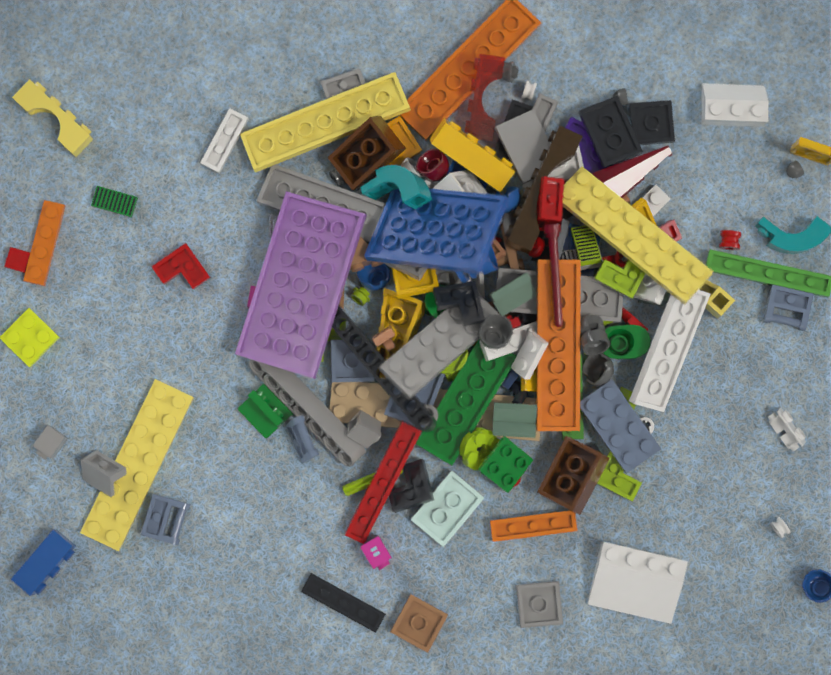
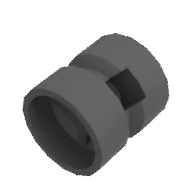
M589 315L580 319V343L586 355L601 354L610 346L602 318L597 315Z

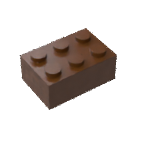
M374 116L366 120L327 158L352 190H357L377 176L376 169L389 165L406 147L382 116Z
M566 435L537 493L581 515L610 458Z

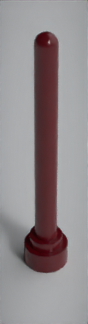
M561 224L544 225V234H546V238H549L554 325L561 327L563 325L557 241V237H559L561 232Z

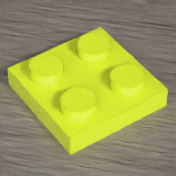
M30 308L0 336V339L30 368L60 338Z

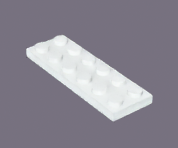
M698 290L685 305L672 294L670 295L629 399L631 403L661 412L665 411L710 293Z

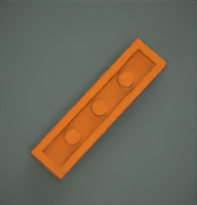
M44 200L23 279L24 282L41 286L46 285L66 205Z
M571 510L490 521L492 542L577 531L575 512Z

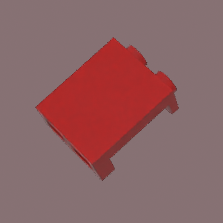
M546 176L541 178V189L536 208L540 231H544V225L558 224L562 221L564 179Z

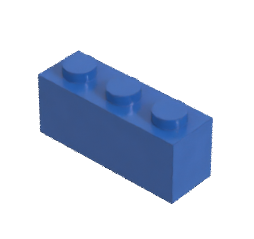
M53 529L11 580L29 596L39 595L46 588L45 582L49 577L53 579L61 570L60 564L64 560L67 562L74 555L73 549L76 545L60 531Z

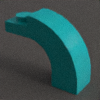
M387 165L376 169L377 177L361 186L362 194L374 200L379 199L392 190L399 189L403 203L413 209H417L432 200L426 182L417 174L399 165Z
M818 216L812 219L803 232L796 234L780 230L765 217H762L755 225L758 229L757 232L762 237H769L771 239L766 246L784 254L807 252L822 243L831 233V226Z

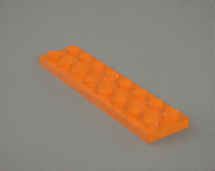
M505 0L407 99L411 111L399 116L427 141L444 118L447 120L542 22L518 0Z
M537 260V334L549 344L536 366V431H580L581 260H559L563 325L561 327L554 325L550 260Z

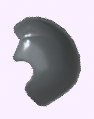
M498 314L486 317L479 330L481 343L490 349L498 350L505 347L513 334L511 321L505 316Z
M603 353L589 355L582 367V373L587 377L586 381L595 386H602L607 383L614 373L612 360Z

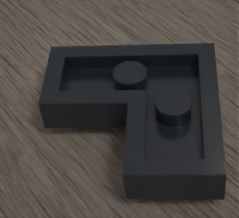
M475 281L433 288L437 310L458 307L463 326L480 324L485 320Z
M419 459L404 465L403 470L407 485L391 490L389 499L392 512L397 513L434 501L425 460Z

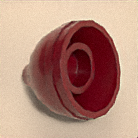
M431 149L420 156L416 168L418 173L425 179L441 181L447 176L449 162L445 153L441 150Z

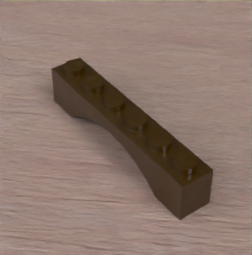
M559 126L556 131L552 130L547 140L550 142L548 150L543 149L539 158L542 161L540 168L535 167L530 178L533 180L531 188L526 187L522 195L525 201L522 207L518 205L513 215L516 221L513 226H508L504 235L507 237L505 244L527 254L531 252L540 233L536 208L541 189V178L543 176L548 177L554 169L573 158L583 137L582 135L562 126Z

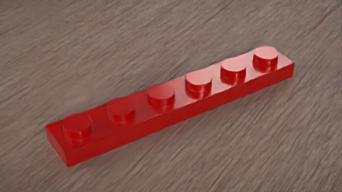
M403 420L401 421L344 533L345 536L362 544L365 543L422 432L415 426Z

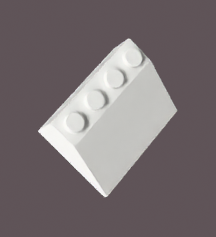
M601 542L588 605L671 624L683 586L688 561Z

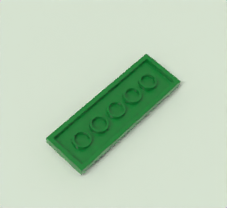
M480 339L475 344L465 365L460 369L437 407L438 419L435 429L429 433L422 432L416 442V445L453 466L460 454L459 450L463 438L467 433L474 431L517 355L509 353L486 361L479 342Z

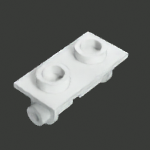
M779 408L777 411L778 415L774 412L768 416L769 424L777 434L785 430L786 433L780 436L788 450L791 449L792 452L799 448L798 443L804 446L806 436L799 427L796 428L792 423L793 418L787 410L784 411L782 408Z

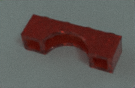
M481 53L479 58L475 57L473 70H477L476 79L472 78L470 91H474L473 100L469 99L467 112H471L470 121L466 120L464 133H470L479 140L493 141L496 120L484 110L482 95L485 88L491 82L502 79L505 57Z

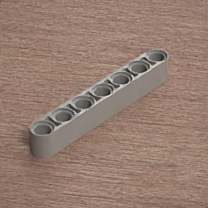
M252 359L249 361V367L254 374L296 417L304 416L306 420L304 422L305 426L343 465L351 467L365 454V447L347 437L348 428L293 372Z

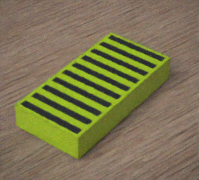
M587 225L571 228V235L578 260H581V266L601 263V255L594 231Z

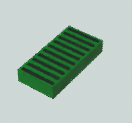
M97 186L91 206L132 218L138 197Z

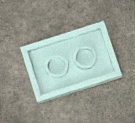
M453 471L448 474L433 492L434 501L423 504L411 519L442 547L448 543L484 499L482 495Z

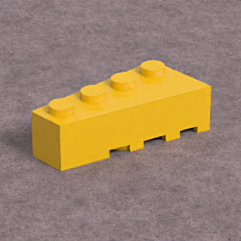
M444 118L430 137L431 144L501 192L515 173V170L512 168L514 164L504 157L502 159L498 158L495 155L496 151L487 145L483 147L478 143L479 139L470 133H464L461 131L462 127L451 120L449 122Z
M384 288L379 332L391 325L395 331V336L391 337L395 343V348L387 351L382 343L377 346V349L388 360L407 344L414 335H417L425 313V303L410 296L397 298L395 291ZM380 372V378H386V376L382 372Z

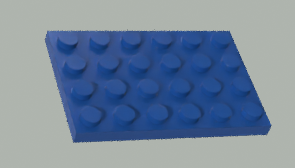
M399 189L391 191L364 254L367 261L480 274L508 203L506 196L429 189L432 200L417 209H413L403 203Z

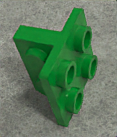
M262 384L256 391L253 390L248 395L249 398L238 407L239 412L266 439L293 415L288 407L265 384Z
M503 436L481 464L479 471L487 479L509 493L533 462V459L511 440Z

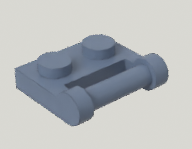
M771 285L763 322L780 323L806 331L814 294ZM774 308L800 313L801 319L773 314Z
M303 415L292 419L286 424L302 464L320 455L318 449H315L304 424L306 420Z
M153 494L141 535L179 545L180 539L178 537L186 511L189 510L191 504ZM172 506L178 507L170 536L164 535Z

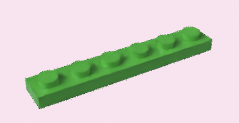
M711 249L708 251L706 266L713 273L767 285H777L826 298L830 297V275Z

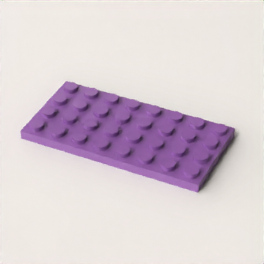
M286 191L238 342L236 355L316 379L366 214Z

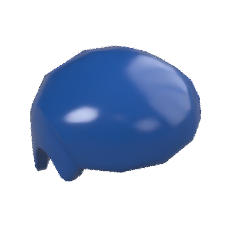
M516 186L507 187L506 193L502 195L508 199L504 213L515 210L520 204L519 188Z
M384 263L376 267L367 265L364 266V269L357 271V277L363 287L374 291L384 288L389 283L391 271Z
M818 569L812 570L805 575L802 587L810 600L822 603L831 599L830 573Z

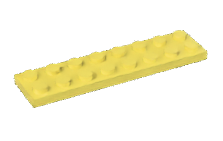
M393 72L243 132L240 136L253 170L256 173L351 135L370 117L382 116L386 121L411 111L398 77Z
M581 167L564 184L563 207L684 305L713 275L711 269L584 167Z
M157 379L154 380L115 460L126 467V475L114 482V496L109 497L100 491L82 527L81 534L120 551L194 397Z

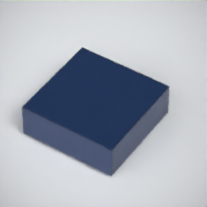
M511 369L502 382L501 387L509 390L519 374Z

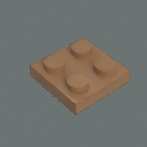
M410 594L390 632L428 653L448 614Z

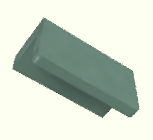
M527 272L488 295L500 315H506L537 296V292L530 282L532 279Z
M494 403L493 435L535 438L537 405Z

